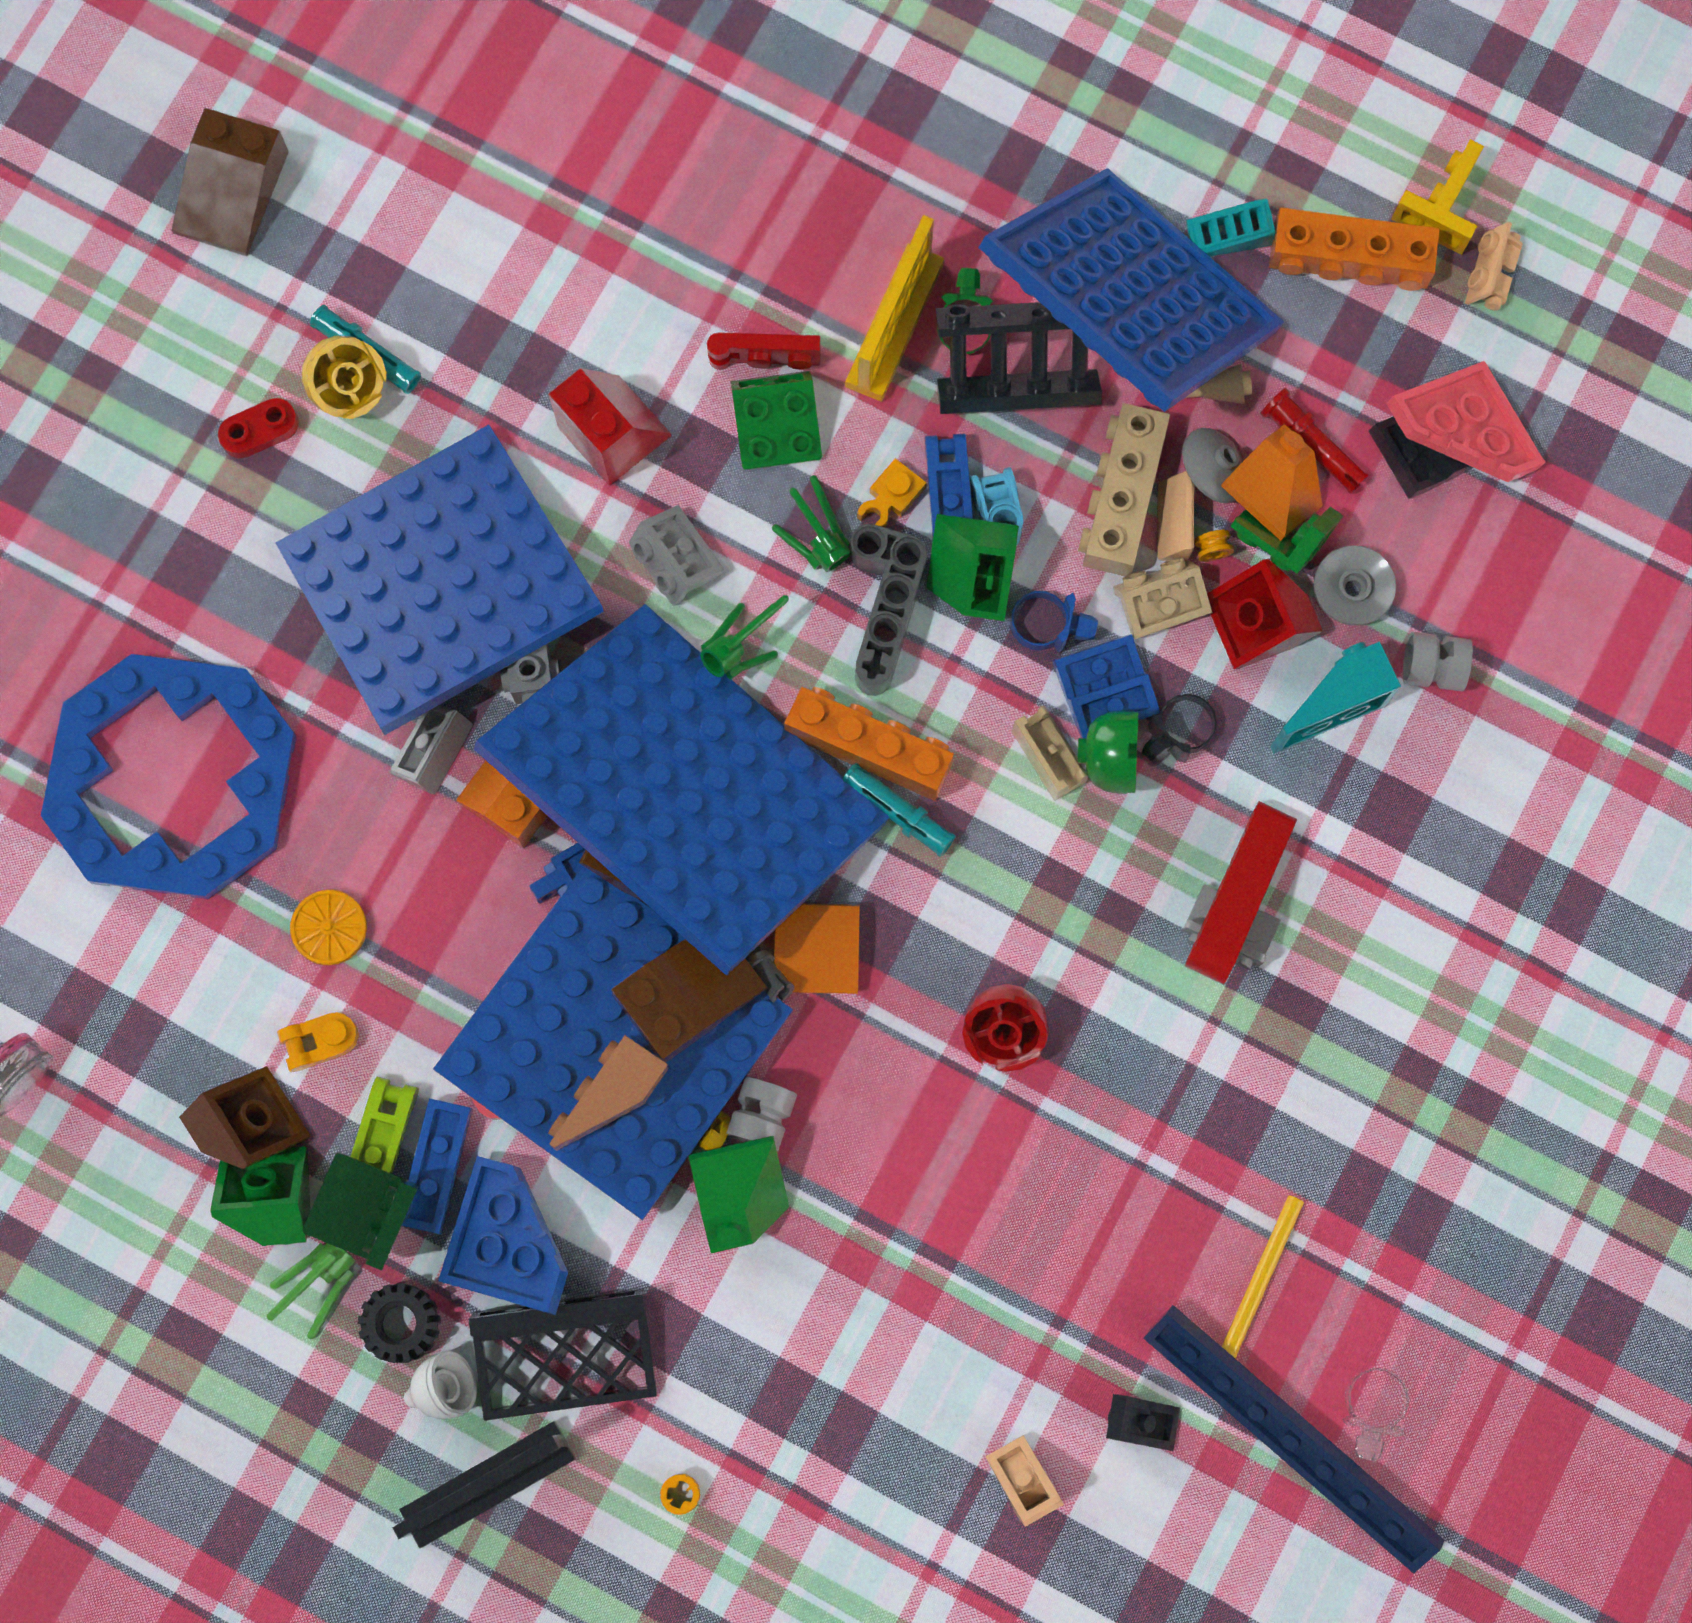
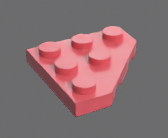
M1485 361L1396 394L1386 403L1406 438L1503 481L1510 482L1538 470L1545 464L1544 459Z

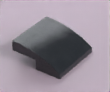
M1394 416L1376 423L1369 430L1370 435L1408 499L1429 491L1474 468L1406 438Z

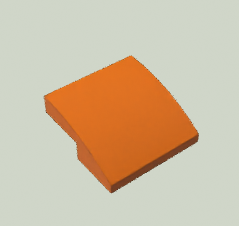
M803 903L775 929L774 964L788 981H791L794 985L792 993L858 994L860 904Z

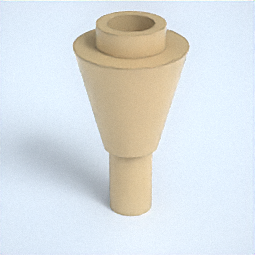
M1241 364L1225 369L1185 398L1204 396L1206 399L1245 404L1244 396L1252 395L1250 371L1242 372Z

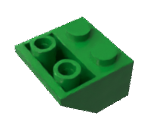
M937 514L926 588L964 616L1005 621L1019 526Z

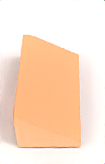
M1187 471L1163 480L1158 485L1157 557L1161 561L1175 558H1184L1187 561L1194 549V483Z

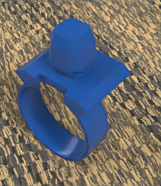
M1033 591L1023 595L1016 602L1011 613L1010 628L1014 638L1022 646L1031 650H1046L1055 647L1057 652L1060 653L1065 648L1068 634L1075 635L1074 639L1088 641L1094 639L1098 620L1081 612L1079 616L1073 615L1076 602L1074 593L1068 595L1063 603L1056 595L1047 591ZM1032 598L1047 599L1054 602L1061 609L1065 619V627L1053 641L1045 644L1030 642L1017 632L1014 625L1016 609L1024 601Z

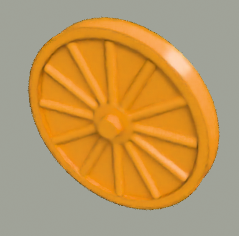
M321 890L310 894L298 904L290 922V934L296 949L306 959L320 965H336L349 960L359 951L367 933L366 916L361 906L351 896L338 890Z

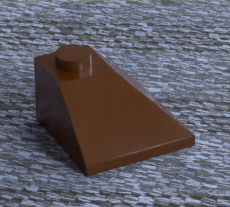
M267 1066L201 1093L179 1116L201 1153L242 1169L307 1141L311 1137Z

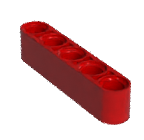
M1258 801L1186 960L1185 967L1224 985L1295 827L1297 818Z

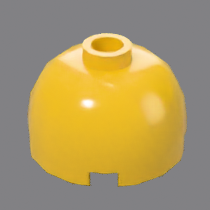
M333 336L321 340L308 352L302 365V383L307 396L318 409L334 417L353 419L367 414L379 403L382 397L380 393L383 389V381L386 382L387 372L382 357L371 345L355 337Z

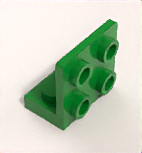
M810 371L730 381L743 469L807 462L822 458L814 385Z
M1330 506L1321 516L1314 513L1307 523H1303L1298 531L1294 530L1282 541L1275 537L1247 510H1244L1236 517L1230 526L1237 531V536L1242 542L1254 548L1260 547L1271 555L1270 559L1276 566L1282 570H1292L1298 574L1317 555L1343 518V515Z

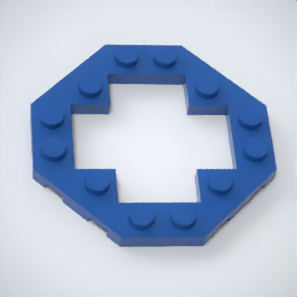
M130 654L63 702L41 817L91 884L128 887L134 890L164 894L174 893L209 899L277 850L280 833L278 831L281 811L285 805L290 777L288 775L297 736L245 668ZM157 690L181 721L216 697L259 755V758L226 781L249 814L182 863L157 831L123 855L80 796L81 793L113 771V768L91 738Z

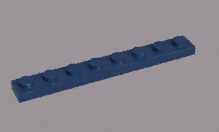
M1174 1305L1146 1333L1143 1338L1413 1574L1441 1550L1445 1541L1441 1536Z

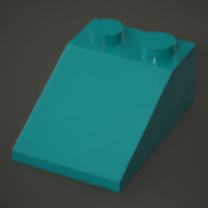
M1380 641L1368 647L1365 642H1360L1342 652L1343 657L1334 663L1335 666L1284 725L1270 746L1273 754L1382 709L1389 703L1401 688V684Z

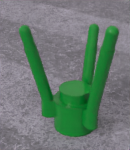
M812 475L810 482L832 532L830 529L825 530L806 501L794 487L789 490V493L817 534L810 542L813 550L810 551L777 524L772 526V530L805 557L814 570L822 566L825 572H830L851 556L852 552L848 548L851 543L843 534L817 476Z
M783 595L735 636L728 635L725 637L724 635L745 609L744 603H738L714 635L701 645L702 651L700 656L706 669L716 677H722L726 674L727 678L731 680L742 671L777 658L778 652L773 650L741 662V656L744 655V648L741 642L779 611L789 601V597Z

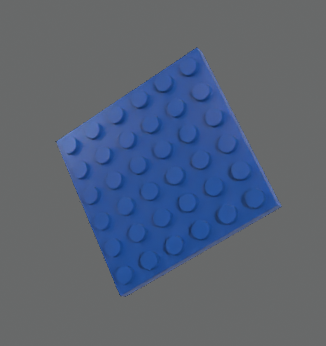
M1108 168L987 234L978 247L996 267L1004 270L1018 282L1025 293L1035 297L1051 312V315L1058 322L1070 328L1081 338L1087 348L1096 351L1113 367L1119 376L1130 381L1144 394L1148 402L1158 406L1163 412L1170 409L1276 334L1284 323L1279 316Z
M490 425L481 428L275 542L384 735L604 612L597 596Z
M583 866L434 1066L433 1070L643 1221L791 1015L793 1009L778 998L772 1003L767 993L763 991L667 1062V1072L644 1105L558 1151L553 1149L549 1144L554 1138L548 1134L550 1128L562 1112L567 1115L572 1112L579 1102L573 1097L575 1092L587 1076L593 1079L597 1076L604 1066L598 1060L612 1040L619 1043L624 1035H626L656 1056L614 999L611 989L651 960L685 940L682 935L650 907L637 898L622 892Z

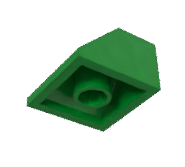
M774 1136L689 1155L711 1254L754 1244L789 1208Z
M307 1147L289 1148L244 1169L220 1160L210 1209L212 1218L262 1246L307 1242V1235L303 1233V1227L311 1211Z

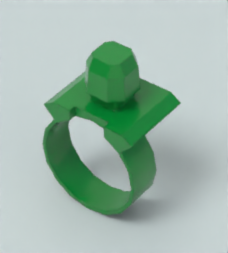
M962 267L960 269L956 287H960L959 293L947 292L941 295V298L946 302L943 308L957 300L964 299L975 301L981 306L990 305L993 302L986 295H976V288L980 289V273L976 268ZM988 334L987 339L981 346L966 351V354L974 353L983 348L989 341L991 334ZM939 337L943 345L950 349V346L944 342L943 338Z

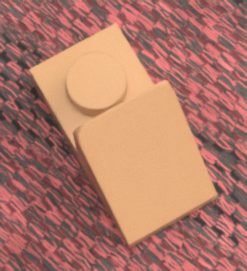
M1024 1435L985 1456L1017 1517L1025 1527L1064 1505Z

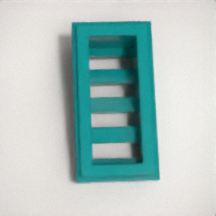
M1268 199L1247 202L1186 220L1189 239L1210 257L1268 247L1272 245L1275 237V227ZM1254 219H1257L1259 230L1254 231L1251 221ZM1237 222H1241L1243 234L1239 236L1235 226ZM1218 226H1225L1227 239L1221 240ZM1203 228H1209L1212 243L1205 245L1202 233Z

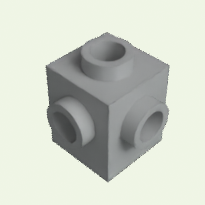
M548 644L500 670L504 693L510 692L516 704H522L561 672L559 660H552Z

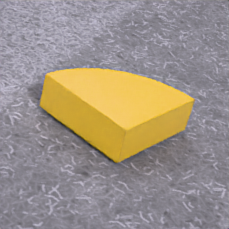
M721 1111L697 1146L704 1151L721 1148L728 1135L726 1133L731 1117Z

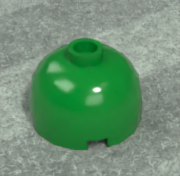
M1120 710L1100 715L1090 724L1087 738H1078V763H1086L1088 778L1095 786L1106 792L1127 794L1135 793L1138 712Z

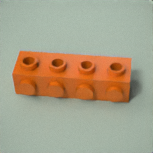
M1280 207L1275 219V237L1271 245L1269 268L1279 269L1281 273L1287 275H1298L1302 272L1318 274L1319 277L1326 280L1356 279L1364 285L1394 284L1408 291H1415L1421 288L1427 289L1435 274L1440 228Z
M801 686L784 722L785 731L797 736L808 746L851 765L858 763L867 772L936 801L954 758V753L948 751L949 746L933 737H926L925 740L913 736L910 734V728L897 721L888 720L886 724L872 718L873 713L858 704L851 703L849 707L834 701L835 696L822 688L813 687L812 690Z

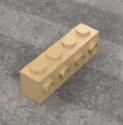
M1123 403L1119 416L1111 415L1105 438L1113 440L1110 454L1102 452L1096 476L1103 477L1104 479L1101 491H1092L1087 514L1095 516L1092 528H1083L1078 548L1079 552L1085 553L1082 566L1121 576L1132 573L1170 414Z

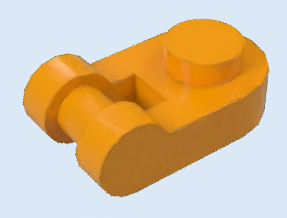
M338 1012L329 1013L300 1024L290 1025L277 1031L280 1044L286 1046L289 1055L286 1063L291 1073L346 1055L357 1045L359 1038L355 1022L345 1014ZM313 1036L317 1049L305 1052L302 1039Z

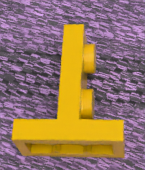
M1470 139L1463 153L1455 150L1444 172L1450 174L1446 184L1437 182L1428 200L1405 190L1391 220L1403 224L1440 228L1438 243L1462 255L1477 225L1450 212V209L1484 146Z

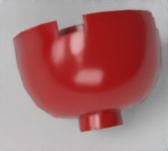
M1012 984L991 986L980 992L966 1011L962 1031L965 1048L976 1061L982 1065L983 1060L989 1064L996 1065V1070L1007 1072L1026 1068L1038 1060L1047 1042L1049 1026L1045 1007L1033 993L1021 986Z

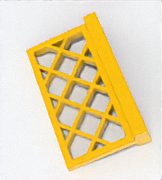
M923 215L910 244L907 243L845 381L846 388L881 402L944 265V257L932 253L933 218Z

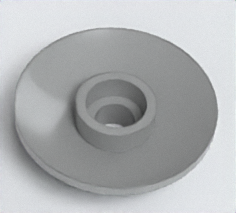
M1211 428L1196 429L1187 436L1182 449L1184 466L1190 479L1204 495L1216 502L1232 503L1236 501L1221 485L1244 461L1240 451L1229 438L1219 431Z
M1353 545L1338 548L1321 561L1314 576L1313 587L1319 606L1329 617L1346 625L1358 626L1372 623L1388 611L1396 594V579L1391 566L1379 553L1367 547ZM1347 584L1355 585L1359 590V594L1355 596L1349 595L1345 590V586Z

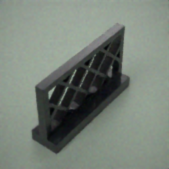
M644 1289L560 1300L556 1315L526 1306L475 1312L468 1319L470 1335L473 1336L484 1421L657 1396ZM638 1320L640 1338L629 1351L612 1338L610 1334L619 1322ZM612 1323L606 1332L596 1326ZM588 1327L601 1337L587 1357L566 1342L576 1328ZM568 1330L563 1338L554 1331ZM545 1333L558 1343L544 1363L523 1348L533 1334ZM525 1336L520 1344L511 1337ZM501 1339L515 1350L501 1369L486 1358L484 1341ZM605 1341L625 1355V1358L612 1375L591 1361ZM640 1345L643 1361L634 1354ZM562 1347L582 1362L569 1381L548 1367ZM519 1353L539 1368L526 1387L505 1373ZM631 1360L645 1371L647 1387L628 1389L615 1378L627 1362ZM586 1366L606 1380V1383L597 1394L585 1395L572 1385ZM487 1368L496 1374L490 1384ZM543 1372L563 1386V1389L554 1400L542 1401L529 1391ZM501 1378L520 1392V1395L511 1406L493 1409L490 1390ZM611 1384L619 1390L605 1393ZM567 1391L576 1396L562 1399ZM524 1397L533 1402L519 1405Z
M553 1421L400 1508L399 1510L404 1521L392 1528L398 1540L412 1535L419 1549L423 1548L573 1462L576 1458L557 1422Z

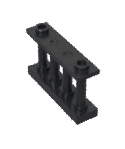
M1040 302L968 307L955 304L947 308H936L939 337L950 336V377L937 379L940 414L1102 405V388L1097 369L1088 370V348L1073 331L1072 369L1069 371L1047 372L1048 331L1070 328L1058 322ZM1032 332L1030 373L1007 374V333ZM991 334V374L989 376L967 377L966 335Z

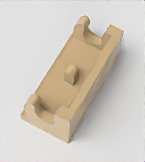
M1041 706L1033 716L1029 718L1022 716L1015 720L1012 733L1053 800L1056 801L1087 783L1090 779L1081 763H1078V758L1046 706Z

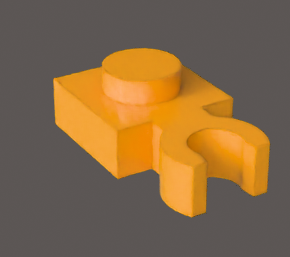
M895 458L870 487L869 493L876 499L866 501L859 507L857 519L862 521L868 513L873 512L880 517L875 525L886 528L888 514L893 511L899 517H902L926 489L927 482Z

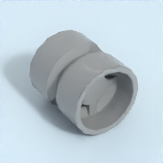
M1411 632L1403 661L1404 684L1429 687L1432 682H1436L1439 689L1463 692L1467 686L1472 665L1473 647L1471 639L1446 636L1441 642L1435 634Z
M745 1077L738 1097L742 1108L733 1112L726 1134L742 1142L774 1136L778 1152L786 1130L781 1122L782 1119L790 1117L797 1094L763 1080Z

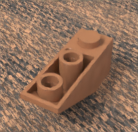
M624 1035L619 1043L612 1040L598 1060L604 1066L594 1079L587 1076L575 1092L573 1097L579 1102L569 1115L562 1112L550 1128L548 1134L554 1137L549 1143L550 1146L558 1151L644 1105L667 1072L668 1064L626 1035Z

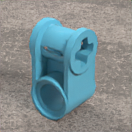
M1010 467L1004 468L1003 473L979 478L977 475L970 476L972 496L981 520L997 523L1006 521L1012 525H1018V544L1022 535L1023 514L1018 500V491L1012 469Z

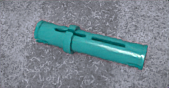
M321 305L313 313L309 322L310 327L318 330L326 337L350 336L371 345L382 357L387 372L386 379L403 390L405 394L411 393L421 379V372L413 369L389 350L362 333L363 329L357 323H348L328 309L326 305Z
M858 763L853 764L844 775L842 780L887 814L890 820L903 829L902 834L908 838L911 836L915 837L934 851L937 856H943L954 842L956 835L950 833L928 817L926 809L922 806L917 809L890 787L861 768Z

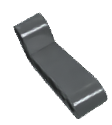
M865 524L858 527L851 536V559L857 568L880 575L882 578L857 657L855 681L861 692L877 696L888 690L892 682L925 572L927 549L922 540L913 535L873 524ZM872 541L880 549L876 553L869 555L862 553L858 547L863 542ZM910 552L915 554L919 561L914 565L906 566L901 564L897 558L902 553ZM892 590H901L908 598L903 603L895 604L886 598V594ZM886 627L892 629L896 633V637L892 641L882 642L874 636V633L878 629ZM875 655L881 657L880 674H877L875 679L867 678L868 672L872 670Z

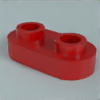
M272 398L225 419L219 427L218 440L225 452L230 456L247 458L291 438L299 425L298 416L288 401ZM279 412L282 414L280 420L276 422L269 421V417L273 413ZM243 429L244 434L238 439L232 438L235 430Z

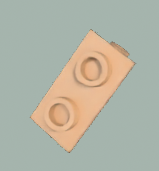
M1511 222L1489 230L1482 236L1478 244L1479 255L1476 266L1468 279L1469 290L1465 304L1469 305L1482 299L1485 301L1484 306L1487 309L1499 310L1501 305L1506 303L1513 278L1502 273L1501 269L1509 273L1515 271L1523 245L1520 241L1521 236L1518 233L1510 232Z

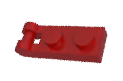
M718 332L710 335L708 338L707 350L709 363L717 370H724L731 363H747L753 368H768L771 364H784L792 369L804 370L812 365L820 366L821 342L820 335Z

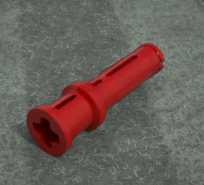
M1287 388L1282 389L1263 408L1260 414L1264 418L1270 417L1279 427L1285 424L1291 431L1298 433L1314 451L1315 459L1352 494L1369 475L1357 466L1314 424L1316 421L1315 415L1310 411H1303L1289 397L1290 391Z

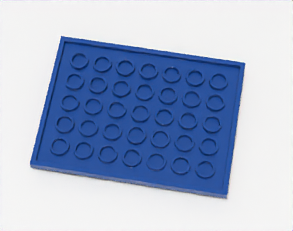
M644 604L476 740L474 750L727 976L887 823L889 816L847 782H844L842 780L843 776L801 739L785 731L784 725L732 679H728L726 674L722 677L712 675L701 660V652Z

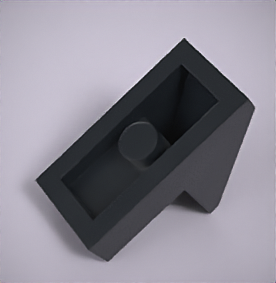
M1113 1394L1111 1409L1108 1414L1106 1438L1173 1451L1180 1407Z

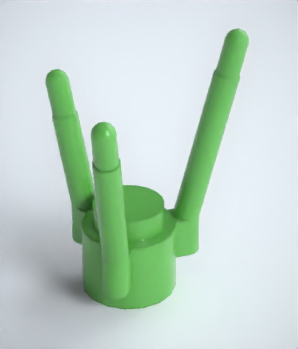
M320 1243L309 1255L270 1283V1288L275 1290L310 1266L312 1268L267 1314V1319L270 1321L274 1320L319 1276L328 1284L336 1278V1283L307 1334L309 1339H314L344 1286L355 1275L349 1268L356 1260L343 1249L328 1243L325 1245Z

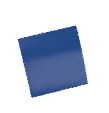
M1132 634L1052 660L1063 694L1081 738H1087L1090 724L1098 716L1107 712L1120 710L1138 712V720L1160 713L1149 675L1144 673Z

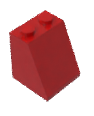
M580 368L548 393L559 430L609 486L671 437L668 429L619 375Z

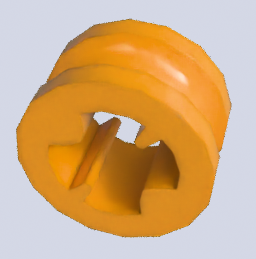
M1224 529L1215 530L1195 538V546L1201 549V552L1198 553L1199 561H1215L1233 554L1235 551L1234 546L1228 544V539L1231 537L1230 531Z
M677 1474L669 1477L663 1483L660 1491L662 1505L673 1514L683 1515L689 1513L697 1506L700 1500L698 1483L693 1477L686 1474ZM683 1481L689 1485L686 1491L692 1490L693 1497L691 1501L686 1500L682 1503L681 1507H677L671 1503L674 1497L669 1499L668 1490L669 1488H676L679 1482Z

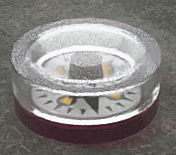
M28 1033L18 1034L0 1046V1117L7 1114L27 1097L43 1079L52 1064L53 1056Z

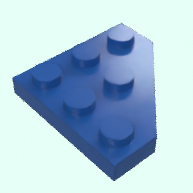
M477 1156L438 1281L556 1315L568 1276V1270L526 1178L519 1167Z

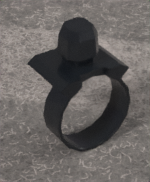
M1183 694L1170 699L1159 715H1152L1148 728L1153 736L1143 746L1140 754L1141 757L1150 766H1156L1169 757L1170 751L1177 761L1185 763L1190 753H1196L1206 747L1215 734L1217 725L1215 711L1200 696ZM1187 700L1196 702L1205 708L1211 717L1212 723L1209 739L1199 746L1190 747V744L1181 743L1171 737L1165 729L1162 720L1163 712L1171 704Z

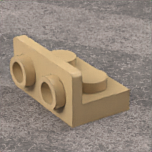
M1175 558L1160 565L1161 570L1146 574V571L1134 572L1122 578L1123 583L1113 586L1115 595L1121 599L1133 638L1138 639L1212 613L1198 565L1191 561H1185L1184 558Z

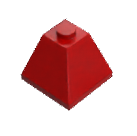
M1263 559L1207 593L1212 610L1210 615L1234 670L1291 650L1323 632L1308 595L1270 559Z

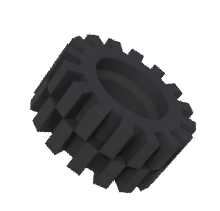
M388 1284L382 1286L383 1289L379 1291L375 1290L370 1294L371 1298L369 1301H364L361 1309H364L362 1316H358V1324H361V1331H358L360 1339H363L365 1342L364 1347L368 1352H372L375 1355L374 1357L391 1363H409V1361L423 1357V1354L426 1351H430L434 1346L432 1343L435 1338H438L440 1333L438 1331V1323H441V1317L437 1314L436 1309L438 1307L435 1301H432L429 1297L430 1295L425 1291L408 1284ZM397 1306L409 1308L416 1319L414 1332L407 1339L395 1341L388 1337L383 1327L385 1315L389 1310Z

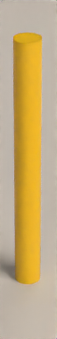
M1288 1195L1222 1344V1348L1235 1359L1304 1204L1302 1200Z

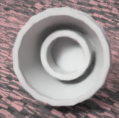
M452 1351L436 1353L422 1362L412 1376L410 1388L404 1394V1401L408 1407L417 1408L426 1416L436 1419H451L468 1413L474 1406L477 1396V1385L473 1371L468 1362L458 1353Z

